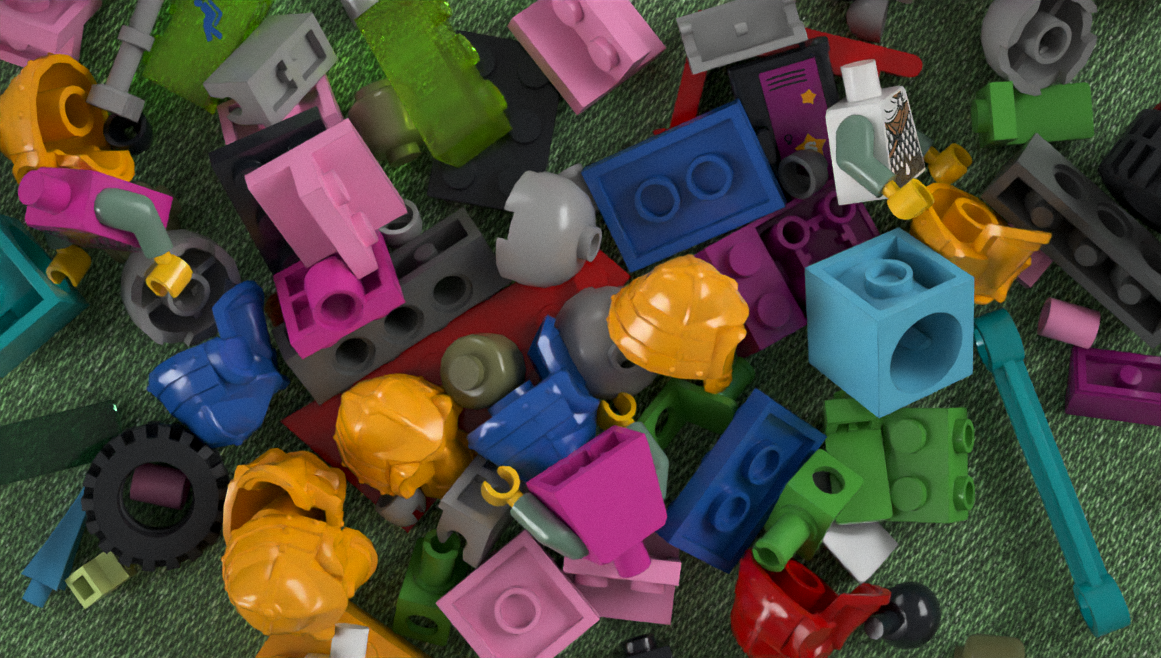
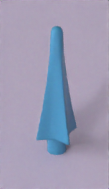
M84 487L47 541L21 573L32 578L22 599L35 606L43 608L52 589L58 591V589L65 591L67 584L64 580L70 576L75 555L86 526L85 523L88 520L86 511H82L81 505Z

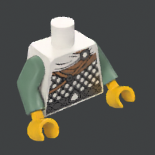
M874 59L857 61L841 66L846 97L828 108L825 116L838 204L844 205L887 199L889 209L897 218L906 220L920 216L935 202L934 197L926 186L916 179L926 170L924 161L928 163L929 172L937 183L949 185L967 173V167L972 164V157L962 146L956 143H952L941 153L931 146L934 140L915 128L904 87L881 88Z

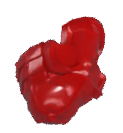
M754 546L745 551L743 558L739 560V574L734 592L735 599L730 614L731 631L738 644L743 648V652L749 658H828L834 649L841 651L847 638L874 612L878 611L881 605L889 604L892 592L879 585L864 582L850 594L842 593L838 595L822 578L792 557L781 572L775 573L764 569L755 560L752 552Z

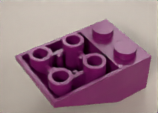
M834 178L827 181L823 188L806 199L796 198L787 203L786 207L759 218L694 255L695 258L702 259L713 265L721 275L733 278L738 283L737 291L749 307V316L744 323L747 333L745 338L737 344L735 350L738 357L745 358L757 353L807 325L805 267L880 236L878 229L862 202L838 204Z

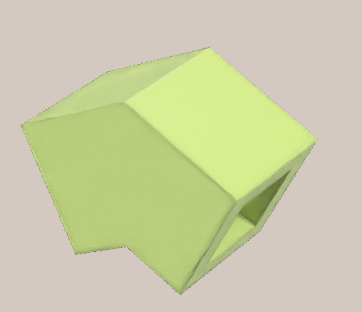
M111 551L108 554L102 552L81 566L64 581L84 609H86L136 575L137 571L132 564H130V567L119 563V557Z

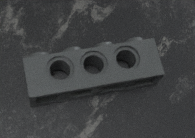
M1035 133L998 170L981 195V198L1015 228L1051 233L1052 237L1049 244H1043L1040 250L1154 349L1161 343V242L1038 133Z
M464 207L389 254L406 303L398 306L395 310L393 309L385 317L371 321L342 337L333 346L321 349L303 360L290 344L285 322L271 330L284 361L319 405L333 396L347 391L361 378L383 364L392 362L403 351L431 333L442 330L450 321L478 303L490 299L498 290L512 282L510 279L500 276L494 252Z

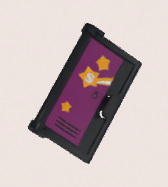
M825 36L798 43V48L727 69L735 100L739 98L754 132L760 126L767 127V129L758 130L755 134L787 203L796 198L787 193L781 185L778 168L780 162L795 151L813 149L821 153L828 163V181L834 178L825 116L826 110L839 102L840 98L828 53L830 45L828 38ZM799 165V169H805L803 165Z

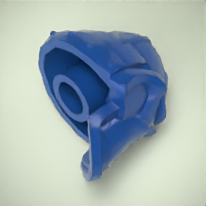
M246 280L235 285L223 294L212 307L220 338L215 337L184 350L162 362L149 373L147 391L151 392L163 403L172 416L177 418L183 425H186L195 435L197 441L202 444L206 443L211 449L228 445H242L243 441L252 436V433L262 426L271 398L279 390H285L291 383L288 377L279 371L277 351L272 347L263 310L264 292L262 287L253 280Z
M548 314L540 324L527 353L541 382L534 387L529 380L488 409L492 418L465 437L469 443V449H473L498 467L510 466L515 469L519 478L525 483L561 459L568 457L569 454L596 437L597 410L600 399L592 397L587 389L586 381L573 362L560 336V331L554 326L556 319Z

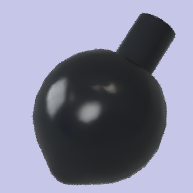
M909 581L887 588L892 592L889 604L881 605L880 609L874 612L864 623L865 632L871 639L881 638L889 645L902 650L920 648L934 638L941 624L942 612L940 603L931 589L919 582Z

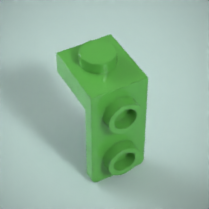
M1013 81L988 83L975 93L976 99H973L971 103L972 128L974 133H979L980 148L1024 145L1035 133H1038L1048 143L1092 138L1094 136V121L1090 85L1086 82L1050 85L1040 89L1042 95L1032 96L1014 89Z
M844 390L837 391L833 394V400L824 401L821 413L823 434L827 436L824 440L825 450L864 479V484L835 518V523L837 525L888 521L891 519L893 511L881 432L886 416L876 417ZM829 473L831 494L840 493L842 491L840 480L835 475Z

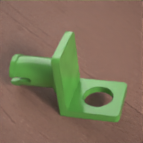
M739 356L732 366V382L723 392L715 395L706 392L704 386H697L685 380L672 377L639 417L638 421L643 422L662 450L667 447L687 421L722 435L733 420L734 414L738 409V404L735 400L745 387L754 380L755 371L745 359ZM668 407L667 423L658 435H655L657 419L661 412Z
M818 449L791 478L782 491L764 528L767 533L754 544L755 546L752 549L757 563L764 569L776 573L781 572L785 568V565L795 553L805 560H811L835 518L862 488L864 479L826 451ZM819 471L835 475L842 484V491L837 494L821 491L815 485L812 475Z
M432 529L426 534L425 538L421 537L416 541L398 596L392 631L413 639L446 646L452 623L436 605V602L465 578L469 564L463 561V548H460V540L454 532L445 543H441L437 537V529ZM413 615L427 617L434 621L437 627L424 628L411 622L408 617Z

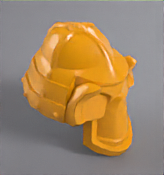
M48 52L45 56L29 60L20 74L11 80L8 88L0 96V152L14 164L12 174L19 185L25 174L32 170H38L40 167L92 170L130 182L135 175V166L129 150H111V146L103 135V126L109 117L108 112L86 103L91 86L97 83L90 70L69 55Z
M934 182L926 186L934 197L935 202L920 216L911 219L909 234L974 277V304L987 305L993 300L999 303L1004 302L1013 281L1025 269L1031 266V255L1035 251L1040 250L1043 244H1049L1052 234L1039 230L1030 231L1010 227L996 211L982 200L953 185Z
M687 254L655 266L651 272L634 279L616 295H612V302L606 321L609 337L627 360L650 372L678 379L703 380L705 391L715 395L723 392L732 382V365L737 344L745 338L747 333L744 323L749 316V307L737 291L738 283L733 278L721 275L713 265L702 259L695 258L694 255Z
M394 373L358 382L341 395L342 404L339 407L336 433L333 436L342 459L341 465L347 467L359 479L360 484L366 483L379 490L381 495L387 494L393 497L398 495L404 499H409L414 495L416 489L421 487L425 496L442 499L478 455L473 449L468 448L469 443L465 438L468 433L458 428V416L463 407L455 403L453 396L446 393L443 385L438 386L424 380L422 376L416 377Z
M270 448L251 463L238 465L235 470L234 479L227 485L228 491L223 507V536L226 546L232 536V530H237L249 520L270 514L302 515L327 522V526L341 529L344 526L343 504L347 485L345 473L339 468L329 467L317 455L309 451L302 450L285 453L279 448Z
M286 514L259 516L256 519L249 520L237 530H232V536L227 544L224 556L221 557L223 562L222 576L225 583L224 589L227 591L230 602L235 606L236 611L253 628L261 631L266 636L284 634L303 637L308 633L315 640L320 641L331 640L334 637L335 623L346 611L348 599L352 598L355 591L373 575L378 564V555L371 540L359 530L347 527L341 530L338 527L327 526V522L302 515Z

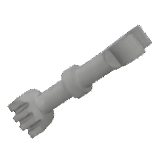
M138 0L129 25H122L117 39L122 41L106 83L92 85L86 103L138 123L145 101L129 94L128 90L143 52H150L155 38L150 36L164 0Z

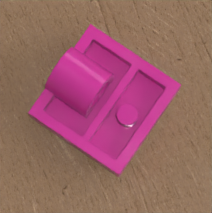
M379 229L375 230L378 242L371 245L379 269L359 280L338 251L308 268L300 260L273 275L290 344L302 360L321 349L333 346L342 337L373 320L385 317L393 309L406 303L384 237Z

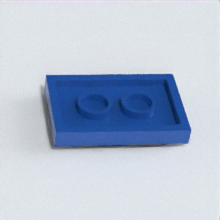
M739 98L584 167L581 172L630 273L786 207L787 203Z
M755 388L746 402L737 409L733 420L712 450L707 452L702 458L699 468L680 495L670 503L666 510L667 519L665 525L655 532L672 546L730 574L767 522L786 484L819 449L827 436Z

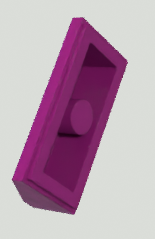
M1073 345L1065 396V413L1161 427V357L1091 347L1086 349Z

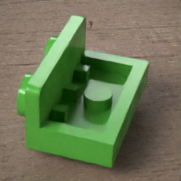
M966 407L900 408L886 415L883 423V446L893 515L888 521L949 524L968 519V510L973 508L975 501L974 481L971 476H968V453H971L973 449L975 433L972 421L967 419Z

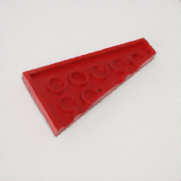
M599 249L593 261H586L575 276L560 285L541 288L515 282L496 293L490 299L477 304L459 315L442 330L431 333L403 351L392 362L383 364L361 378L348 390L358 382L394 373L416 377L422 376L424 380L442 386L440 377L441 359L447 348L460 337L479 333L500 334L513 341L524 357L526 366L525 382L530 380L535 387L541 380L527 353L544 317L548 314L556 318L565 302L584 288L593 287L597 289L605 286H623L631 276ZM342 393L333 396L321 405L314 400L280 421L333 468L341 469L345 473L346 479L376 505L381 496L380 491L366 483L360 484L359 479L347 467L341 465L342 459L336 441L333 439L336 433L339 407L342 404ZM463 408L458 416V428L470 434L492 418L488 412L489 408L480 410ZM425 496V512L423 513L415 509L412 514L419 521L438 498ZM415 524L402 528L408 533Z

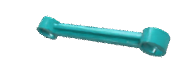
M1003 307L974 318L973 342L984 366L992 373L1074 580L1073 592L1080 613L1087 627L1096 638L1127 627L1131 624V619L1126 602L1115 580L1106 571L1024 364V348L1016 325L1010 314Z

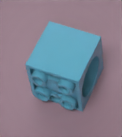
M900 227L805 267L809 363L876 417H884L973 374L974 277Z

